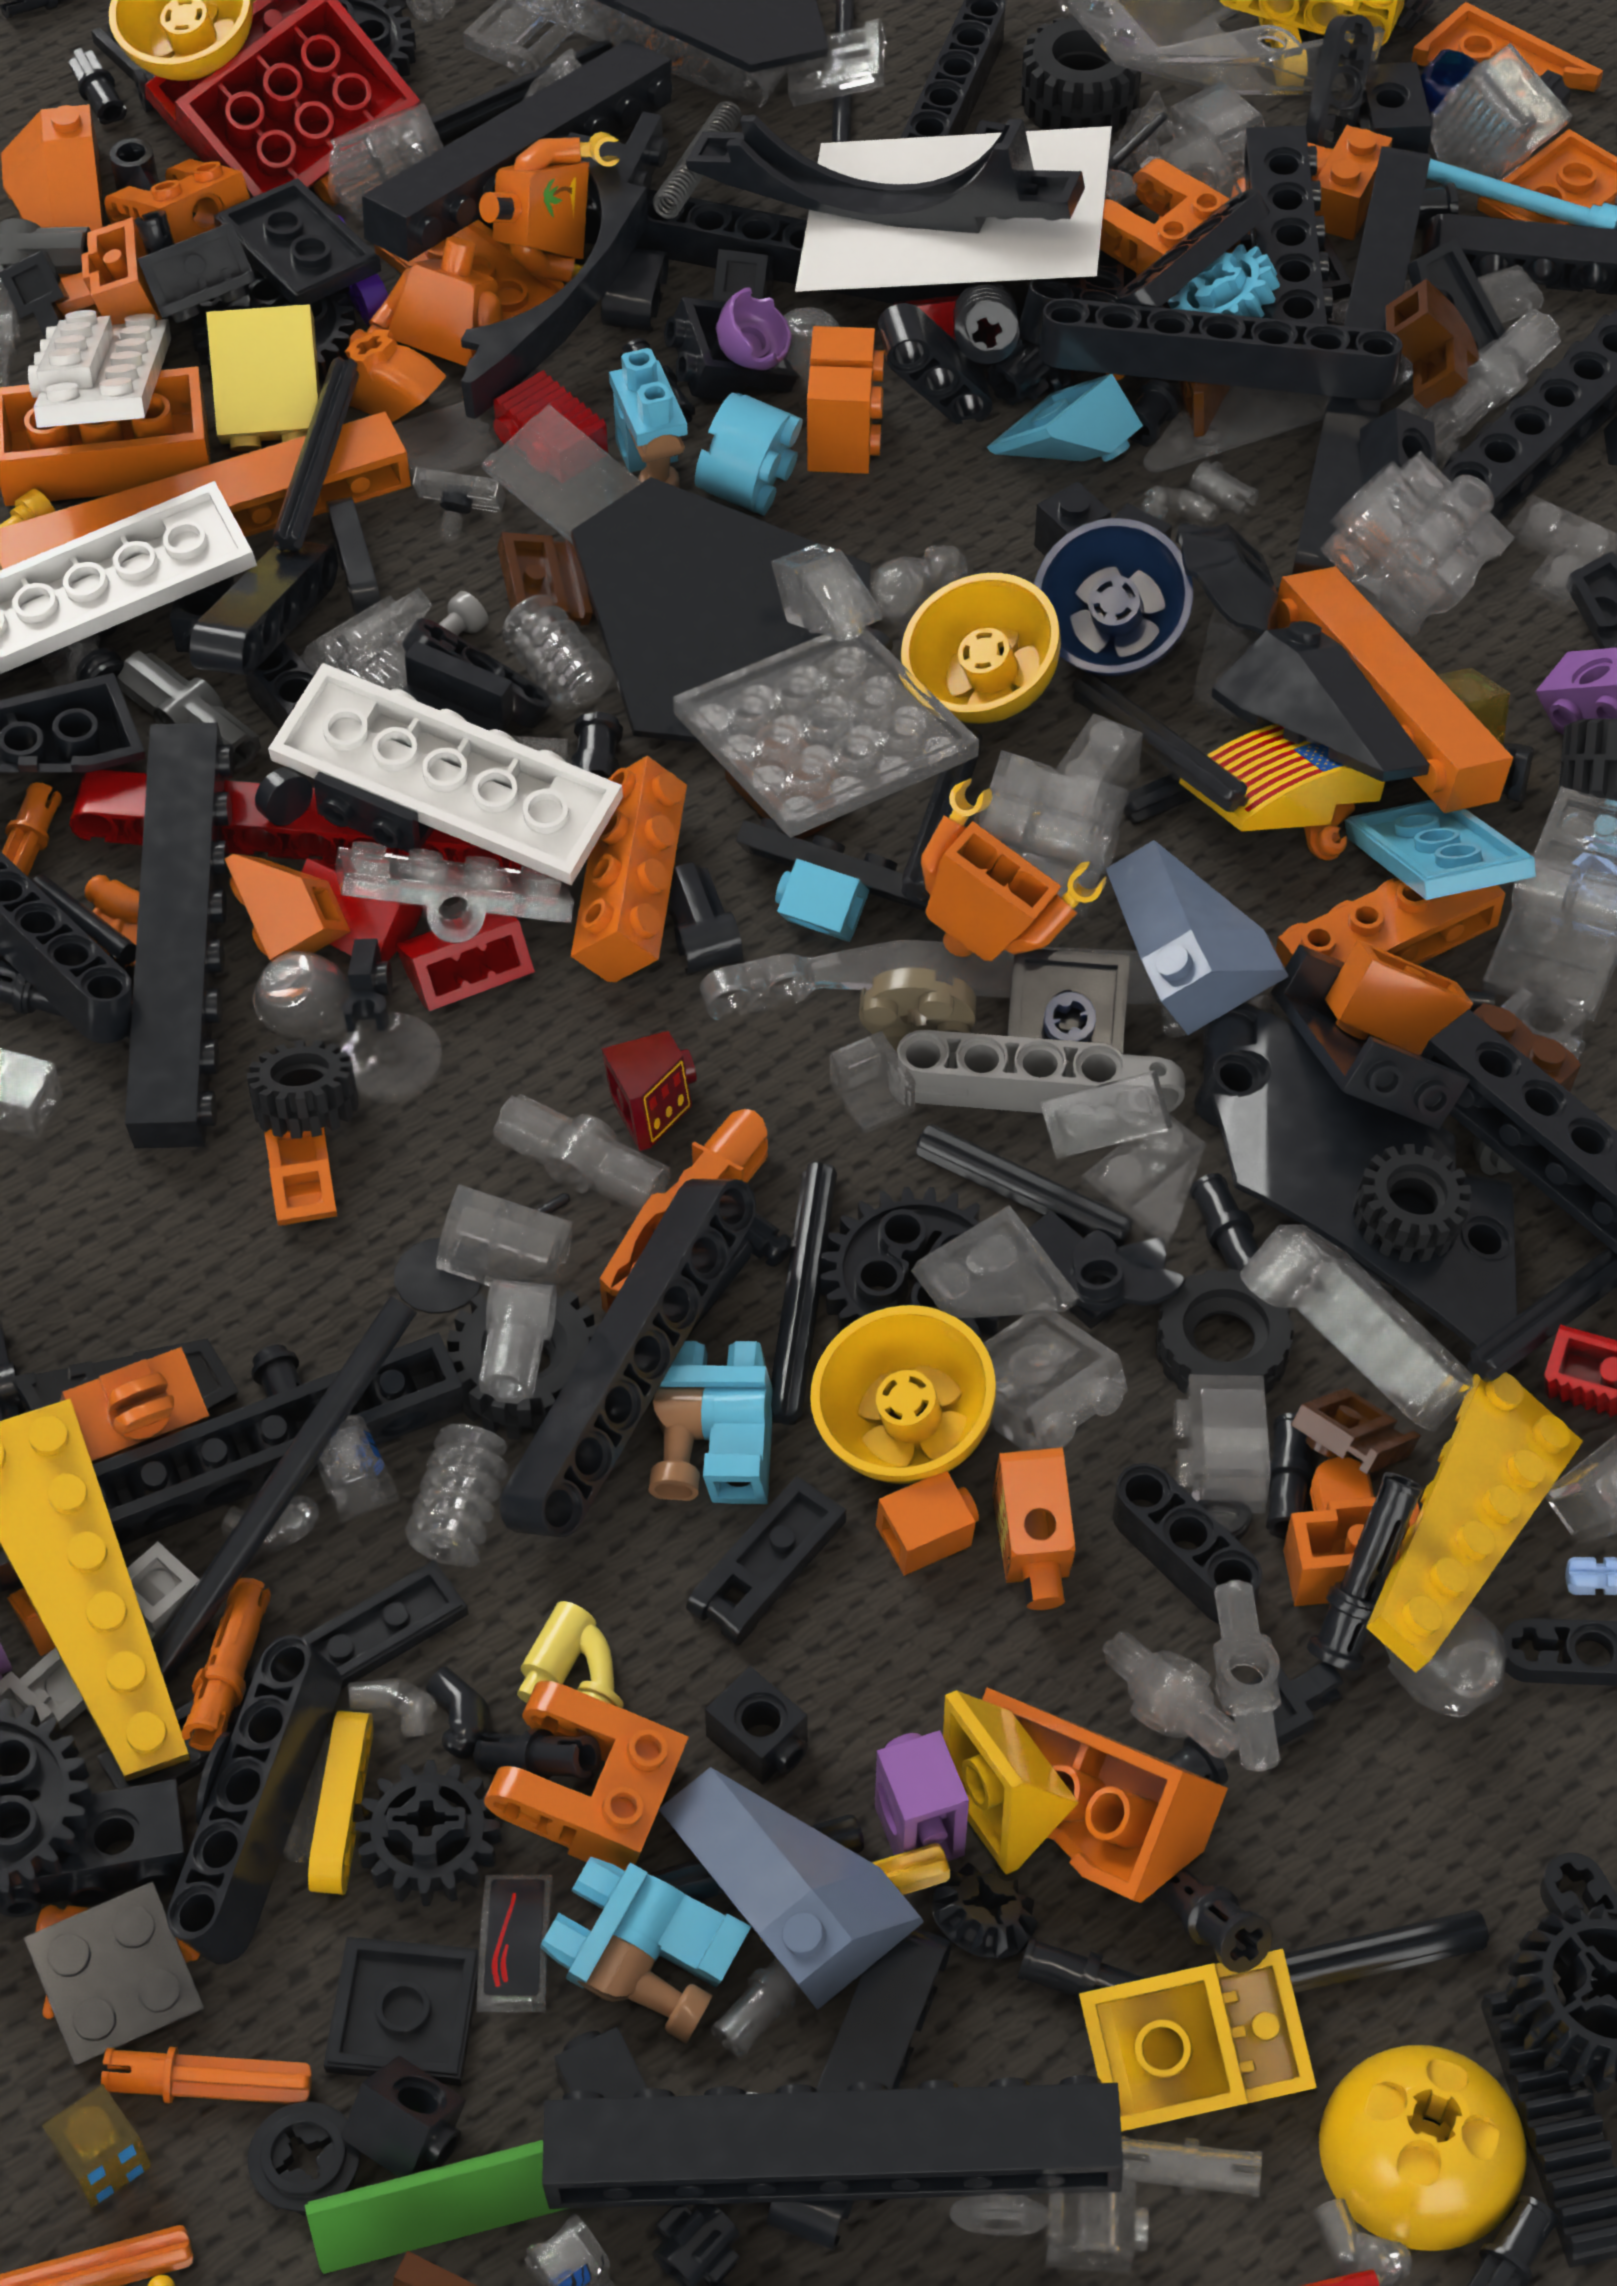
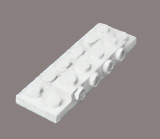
M80 310L66 314V320H59L57 326L46 327V339L40 340V352L34 353V365L28 366L30 392L33 398H37L34 404L37 428L145 418L171 341L168 319L155 320L154 314L142 313L125 317V324L112 325L110 316L97 317L96 311Z
M216 482L208 483L0 570V674L257 566L253 551Z
M325 663L321 664L268 748L271 761L312 778L318 772L332 776L418 813V822L569 885L573 884L623 798L621 784L569 764L552 751H537L516 742L510 735L501 730H486L467 722L461 715L452 710H437L418 702L413 696L403 690H388Z

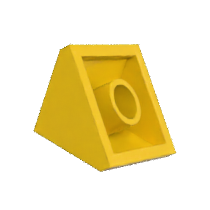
M953 1691L945 1695L943 1738L969 1799L967 1821L1007 1875L1022 1866L1079 1802L1012 1711L960 1691Z

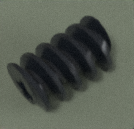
M977 282L963 289L956 300L953 313L956 344L963 355L973 362L987 365L1004 360L1011 355L1017 346L1020 334L1014 297L1009 289L998 282ZM987 318V321L992 326L986 327L984 322L979 320Z

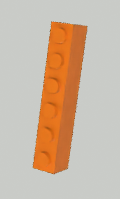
M1335 566L1283 576L1277 601L1278 628L1289 627V624L1295 621L1311 622L1320 626L1324 634L1343 646L1430 764L1428 775L1412 778L1443 813L1499 801L1513 756Z

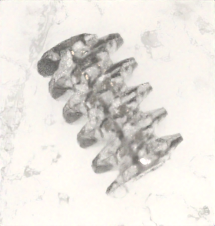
M534 595L516 605L507 616L502 629L503 642L510 652L514 653L520 664L525 666L529 675L536 680L540 688L547 693L555 706L561 709H573L598 699L607 690L613 679L612 667L607 661L602 660L599 651L591 646L585 634L580 633L575 622L568 619L569 617L565 610L555 605L553 597Z
M450 1424L440 1429L435 1437V1450H433L428 1458V1471H426L421 1479V1492L414 1500L413 1514L407 1521L405 1529L409 1544L414 1550L428 1559L442 1564L468 1568L476 1566L480 1561L481 1555L476 1545L483 1544L488 1536L487 1529L483 1524L489 1523L495 1514L494 1507L490 1502L497 1501L501 1495V1486L497 1481H501L507 1476L508 1465L500 1456L504 1455L508 1448L505 1440L491 1431L468 1424Z

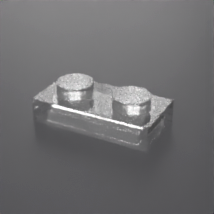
M1156 1070L1046 1098L1040 1102L1056 1159L1166 1132L1173 1127Z

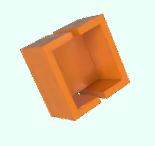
M813 326L807 394V471L869 474L870 455L880 456L881 424H872V419L883 418L884 388L882 386H874V381L883 382L884 350H875V328Z

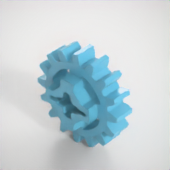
M1240 244L1232 253H1223L1179 290L1175 296L1171 297L1168 300V304L1171 309L1262 318L1265 314L1261 306L1275 302L1276 298L1272 291L1279 288L1280 283L1276 277L1277 272L1267 254L1262 255L1259 247L1256 246L1247 252L1244 245Z

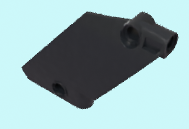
M1242 1003L1204 1026V1081L1196 1093L1194 1103L1196 1111L1204 1121L1220 1128L1236 1189L1277 1209L1350 1254L1408 1296L1473 1349L1517 1316L1513 1190L1510 1182L1465 1173L1466 1179L1463 1185L1471 1186L1472 1195L1469 1200L1471 1206L1454 1246L1450 1244L1448 1251L1440 1257L1434 1251L1431 1260L1420 1262L1417 1252H1413L1410 1262L1399 1261L1400 1250L1392 1248L1389 1257L1379 1252L1382 1241L1378 1239L1372 1245H1369L1363 1239L1367 1227L1358 1230L1354 1222L1357 1212H1353V1203L1364 1171L1368 1168L1370 1160L1376 1154L1382 1158L1386 1148L1394 1146L1400 1155L1404 1144H1415V1154L1422 1155L1424 1147L1427 1146L1435 1149L1432 1159L1439 1162L1445 1154L1454 1161L1450 1172L1456 1171L1455 1136L1442 1126L1440 1129H1436L1342 1092L1295 1026L1252 1004ZM1404 1191L1390 1194L1392 1201L1409 1213L1426 1215L1434 1212L1431 1204L1417 1194Z

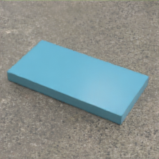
M1431 799L1350 816L1348 819H1345L1348 839L1425 900L1536 877L1535 859L1533 856L1466 809L1444 814Z

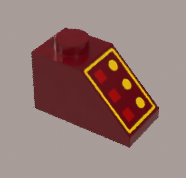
M669 1031L601 1048L612 1101L639 1151L651 1148L692 1107L688 1084L697 1082L694 1062L688 1049L680 1050Z

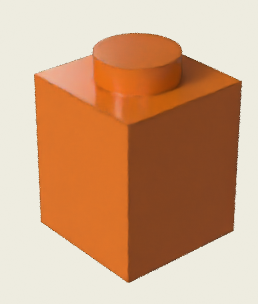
M945 1471L879 1498L875 1526L905 1576L971 1547L975 1524L979 1521V1514L969 1491L965 1487L957 1489L948 1471Z

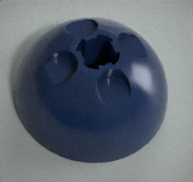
M1108 518L1096 520L1072 530L1062 537L1047 553L1039 567L1034 585L1044 592L1055 609L1061 634L1059 657L1079 670L1099 676L1130 675L1145 670L1159 662L1179 642L1192 612V576L1185 574L1181 551L1169 537L1158 529L1131 519ZM1127 611H1130V613L1126 617L1117 620L1118 617H1121Z

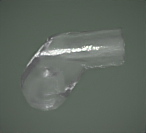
M393 1678L349 1682L350 1712L379 1713L392 1711L395 1714H399L402 1720L401 1731L405 1736H423L431 1734L435 1730L436 1722L433 1717V1711L438 1709L433 1696L409 1681Z

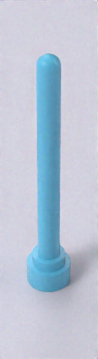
M1430 159L1426 179L1442 184L1443 182H1452L1458 189L1573 225L1617 230L1616 205L1604 202L1602 206L1593 204L1591 208Z

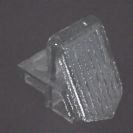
M1509 43L1488 61L1484 59L1474 67L1463 81L1448 92L1430 115L1433 119L1430 137L1438 161L1494 179L1503 180L1529 160L1534 150L1570 123L1572 115L1515 47Z
M422 103L369 121L332 139L333 149L330 152L328 162L329 197L355 220L363 223V194L443 148L425 104Z
M420 588L398 601H395L389 595L309 643L300 659L314 674H316L321 664L325 663L388 690H403L407 685L405 654L407 652L404 650L402 642L416 620L425 617L432 603Z

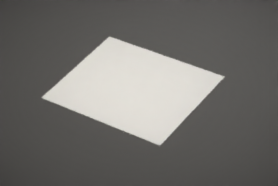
M1112 126L1026 131L1034 170L1082 171L1085 189L1071 219L1050 221L1043 218H1011L1003 220L996 217H987L979 233L894 227L809 210L795 292L1097 276ZM1001 133L821 143L818 164L840 174L876 183L917 184L950 176L977 161L992 147Z

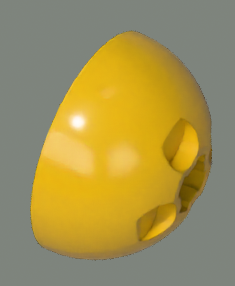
M111 0L109 7L110 28L123 52L147 72L158 77L177 81L207 77L227 64L239 53L247 40L253 17V0Z
M981 573L953 581L936 591L915 612L906 628L902 641V667L908 682L916 694L928 706L940 714L967 723L981 724L1001 721L1029 707L1049 685L1060 656L1061 634L1059 621L1052 603L1044 592L1023 578L1004 573Z
M924 1306L888 1307L857 1319L844 1328L827 1346L817 1363L813 1375L810 1395L811 1410L823 1440L830 1450L847 1466L864 1476L878 1481L895 1484L916 1483L945 1471L953 1470L964 1462L978 1447L990 1426L996 1401L995 1372L990 1355L981 1339L958 1318L938 1309Z
M1407 2045L1391 2048L1365 2059L1354 2067L1336 2086L1325 2107L1320 2124L1319 2152L1321 2164L1327 2182L1336 2199L1357 2223L1377 2237L1395 2245L1415 2250L1439 2251L1473 2243L1494 2230L1506 2218L1515 2205L1523 2186L1527 2164L1526 2140L1519 2114L1512 2100L1500 2083L1486 2069L1468 2057L1452 2050L1430 2045ZM1423 2118L1433 2119L1441 2125L1439 2126L1436 2123L1429 2120H1423Z

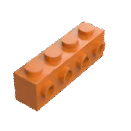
M649 756L640 759L627 768L618 769L608 778V780L622 785L623 798L592 849L587 861L571 957L607 982L620 981L659 960L687 784Z
M1392 878L1382 883L1375 891L1354 901H1343L1333 907L1329 913L1308 923L1292 925L1282 935L1278 936L1276 952L1284 968L1299 944L1345 963L1359 939L1418 965L1497 927L1506 893L1499 885L1425 900L1400 879Z

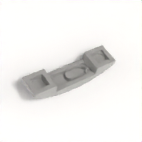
M158 1541L127 1568L153 1648L199 1581L189 1569ZM56 1647L20 1679L10 1671L0 1680V1703L4 1698L9 1699L15 1713V1718H18L28 1706L32 1705L36 1707L40 1718V1725L54 1717L58 1721L60 1729H63L87 1708Z

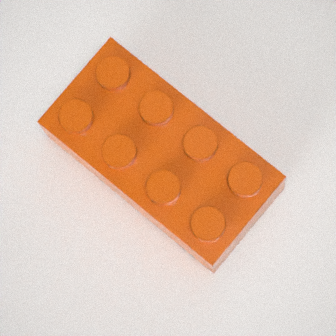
M198 366L161 370L146 416L140 419L37 428L34 413V404L37 398L32 397L29 384L0 387V488L5 506L15 505V500L33 488L43 493L49 501L104 496L211 464L207 411Z

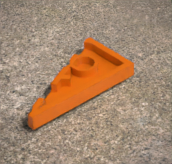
M1467 2L1463 3L1416 44L1412 56V62H1417V65L1526 82H1529L1534 76H1541L1547 70L1562 75L1563 81L1568 88L1591 92L1600 87L1603 70Z

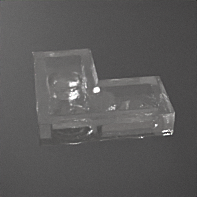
M1534 495L1531 496L1508 525L1506 533L1507 539L1547 557L1530 578L1527 591L1574 613L1578 608L1566 588L1570 573L1611 551L1617 556L1616 532Z

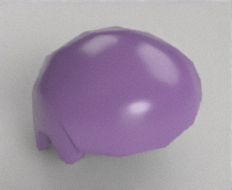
M747 287L732 295L722 308L716 325L720 349L726 357L734 363L745 368L764 371L775 367L787 356L792 335L787 319L774 307V300L770 297L765 299L753 298L751 296V288Z

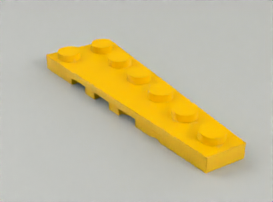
M1507 1372L1492 1382H1483L1478 1374L1473 1376L1455 1418L1458 1424L1452 1438L1444 1444L1437 1460L1440 1462V1466L1434 1480L1426 1486L1420 1500L1423 1506L1416 1522L1407 1530L1399 1549V1559L1392 1565L1366 1626L1374 1636L1415 1673L1435 1655L1583 1443V1440L1570 1430L1560 1418L1550 1412L1516 1378Z
M71 1399L0 1421L1 1547L56 1647L73 1683L81 1694L123 1777L128 1782L190 1760Z

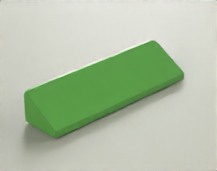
M543 2140L309 2201L305 2205V2210L320 2270L323 2274L565 2210L549 2209L542 2185Z

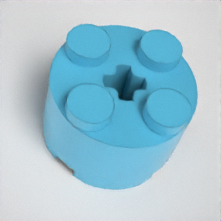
M738 392L737 394H729L719 408L709 428L708 433L714 435L709 452L701 449L695 472V486L709 494L765 516L776 495V487L772 485L777 478L787 481L795 467L798 452L790 448L799 436L803 419L748 395H742Z

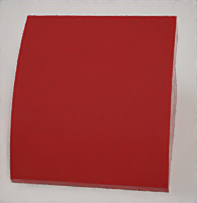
M257 0L253 3L252 24L247 40L239 53L227 64L217 69L211 75L200 79L177 81L155 76L145 84L146 99L203 162L217 161L222 166L242 171L250 199L296 178L307 188L312 187L320 179L324 178L420 105L421 102L338 0Z

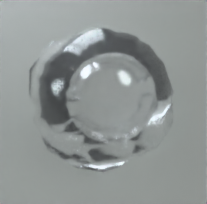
M1471 1604L1467 1607L1432 1659L1416 1673L1385 1646L1391 1660L1388 1668L1393 1676L1403 1685L1413 1700L1437 1713L1459 1718L1469 1715L1478 1706L1496 1700L1504 1689L1505 1665L1508 1657L1504 1638L1491 1620Z

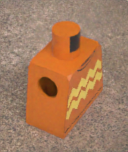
M1063 1447L999 1453L992 1497L1006 1583L1023 1582L1028 1609L1048 1610L1059 1607L1065 1603L1062 1578L1069 1577L1075 1555V1539Z

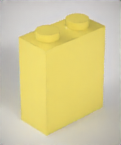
M310 304L206 312L216 431L221 444H230V449L236 452L255 451L261 449V441L282 440V442L305 436L320 396L314 316Z

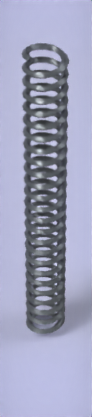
M725 101L715 107L663 185H661L653 198L654 210L659 216L672 219L679 214L703 178V175L688 170L686 159L702 132H733L742 118L741 110L736 104Z

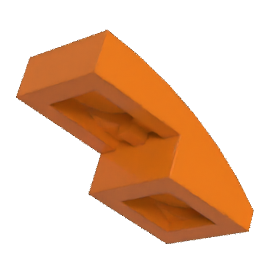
M324 1127L321 1128L322 1135L312 1137L311 1131H304L302 1138L291 1139L290 1131H287L283 1137L274 1136L272 1129L264 1131L278 1226L337 1216Z

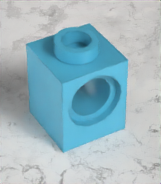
M796 858L792 872L785 871L779 881L775 901L779 904L777 912L788 922L850 942L870 890L860 879Z

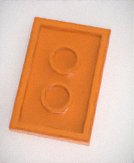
M1570 129L1501 180L1591 208L1593 204L1602 206L1604 202L1617 205V157ZM1484 196L1478 198L1476 209L1491 218L1573 225Z

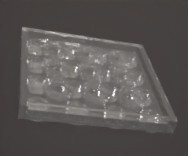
M858 620L673 697L674 714L790 838L978 757L979 739Z

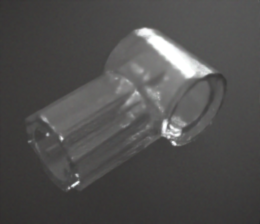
M500 1279L492 1280L486 1309V1331L488 1337L479 1376L480 1392L486 1393L497 1402L518 1404L525 1398H533L544 1340L551 1339L554 1329L557 1307L556 1285Z

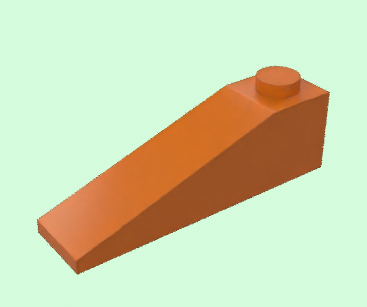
M90 104L78 106L64 105L57 108L41 109L1 152L2 180L6 194L9 199H12L21 219L34 222L41 228L89 227L93 231L105 227L99 151ZM58 274V275H59L60 279H62V278H65V277H68V276H71V275H74V274Z
M986 1688L982 1700L1012 1711L1079 1802L1047 1838L1054 1840L1071 1858L1069 1863L1082 1877L1126 1898L1142 1903L1204 1852L1228 1790L1227 1787L996 1690Z

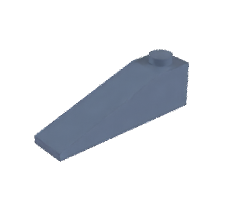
M1155 840L1106 868L1140 959L1158 997L1187 1035H1190L1289 976L1264 929Z
M711 1767L659 1808L662 1815L817 2010L924 1922L880 1867Z

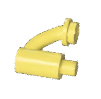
M560 1601L556 1604L521 1665V1671L526 1678L520 1686L517 1695L525 1703L528 1702L536 1683L540 1681H553L563 1684L578 1656L582 1653L587 1659L591 1681H582L577 1691L623 1708V1701L614 1692L613 1661L609 1645L602 1632L596 1627V1621L589 1612L576 1604L566 1601Z

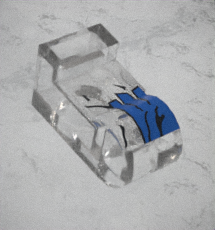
M349 1415L317 1462L321 1482L340 1523L399 1500L398 1491L364 1418L358 1415Z
M576 2214L570 2216L563 2227L544 2243L533 2244L526 2249L527 2257L525 2258L531 2286H615L609 2277L608 2268L611 2264L607 2255L589 2228Z

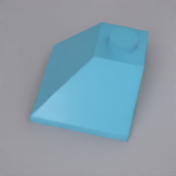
M1108 374L1048 395L989 444L987 448L995 455L1087 461L1101 456L1103 461H1109L1130 447L1127 439L1143 425L1113 374Z

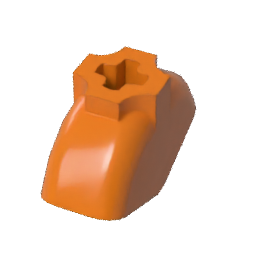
M375 329L365 337L356 338L345 350L348 359L352 358L357 362V371L359 372V378L349 406L371 415L386 411L391 423L422 404L446 378V375L427 357L407 346L398 345L391 330Z

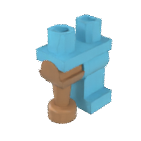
M645 348L624 353L621 356L622 369L609 372L610 385L614 392L616 444L629 473L642 470L638 477L639 485L648 478L653 477L680 488L679 474L675 468L670 466V463L678 461V455L684 451L685 446L680 436L688 435L686 419L659 360H656L652 349Z
M685 1341L654 1395V1412L664 1435V1461L656 1463L651 1468L648 1488L650 1494L658 1499L682 1501L695 1499L698 1496L700 1472L695 1466L690 1464L694 1440H710L709 1452L705 1453L703 1478L711 1501L713 1503L768 1504L773 1388L765 1366L761 1344L757 1341H735L729 1345L727 1366L707 1365L708 1354L704 1344H700L697 1341ZM727 1482H751V1483L748 1484L747 1486L735 1487V1486H731V1485L728 1484Z
M590 1857L573 1886L572 1892L603 1909L592 1931L558 1913L540 1948L558 1964L569 1969L565 1979L581 1988H586L601 1999L611 2002L629 1999L668 2017L665 2024L666 2032L687 2043L713 1995L695 1984L687 1985L683 1993H681L651 1972L655 1962L661 1956L716 1988L724 1978L751 1926L729 1914L725 1916L689 1897L670 1884L647 1874L648 1872L631 1862L624 1871L614 1864Z

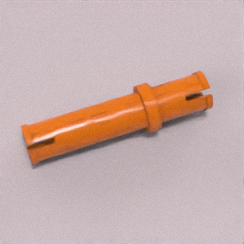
M240 1578L230 1591L224 1614L221 1617L210 1649L207 1664L204 1668L198 1670L192 1684V1691L195 1695L194 1702L183 1726L182 1738L184 1741L191 1739L188 1745L200 1751H211L217 1738L227 1731L232 1710L240 1705L246 1691L244 1673L248 1661H250L263 1616L271 1599L269 1588L262 1591L265 1584L254 1578Z

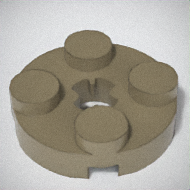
M926 968L888 970L873 977L872 988L866 990L863 987L860 994V1021L870 1033L880 1037V1046L886 1051H897L900 1040L906 1034L916 1030L970 1033L975 1024L976 995L973 989L965 981L953 976V986L945 982L936 981V970Z

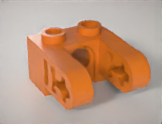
M1153 159L1134 174L1132 184L1139 200L1146 207L1162 216V218L1153 224L1111 199H1105L1100 250L1135 271L1137 277L1230 199L1165 160ZM1240 240L1236 242L1226 252L1232 253L1234 249L1238 245H1240Z
M187 159L168 168L165 174L166 181L152 186L151 191L127 186L105 197V210L111 224L131 217L134 220L138 217L143 219L142 215L154 211H165L170 231L176 244L215 228V214L250 199L242 171L222 166L217 161L205 163L194 159Z
M540 1681L536 1683L522 1713V1717L528 1726L532 1729L541 1728L549 1730L554 1736L578 1737L588 1735L594 1737L599 1743L601 1760L606 1763L592 1796L590 1797L524 1769L503 1766L498 1768L484 1798V1804L499 1818L568 1847L567 1854L584 1862L593 1857L614 1864L625 1871L630 1862L635 1865L689 1737L566 1685L553 1681Z

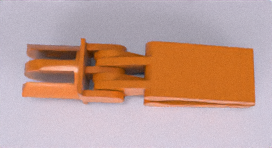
M749 1109L732 1112L704 1146L694 1141L692 1143L693 1165L683 1171L679 1181L666 1193H655L650 1196L599 1278L602 1309L606 1313L684 1182L690 1179H737L748 1183L768 1157L767 1129L763 1118L758 1113Z

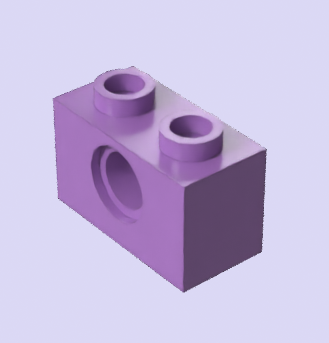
M1617 648L1567 652L1535 692L1555 731L1564 734L1565 725L1582 719H1617Z
M935 1731L923 1736L918 1733L904 1734L890 1741L885 1748L877 1750L875 1809L893 1854L897 1855L932 1843H939L944 1849L947 1861L964 1856L969 1799L941 1731Z

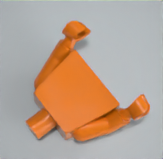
M447 237L442 259L432 258L416 262L413 266L407 268L400 276L387 299L369 320L371 325L367 331L357 329L350 337V344L356 338L365 337L375 329L391 330L397 342L467 366L470 358L474 357L476 351L463 348L461 345V339L466 329L503 321L501 301L497 296L498 284L493 277L471 270L476 244L464 238Z

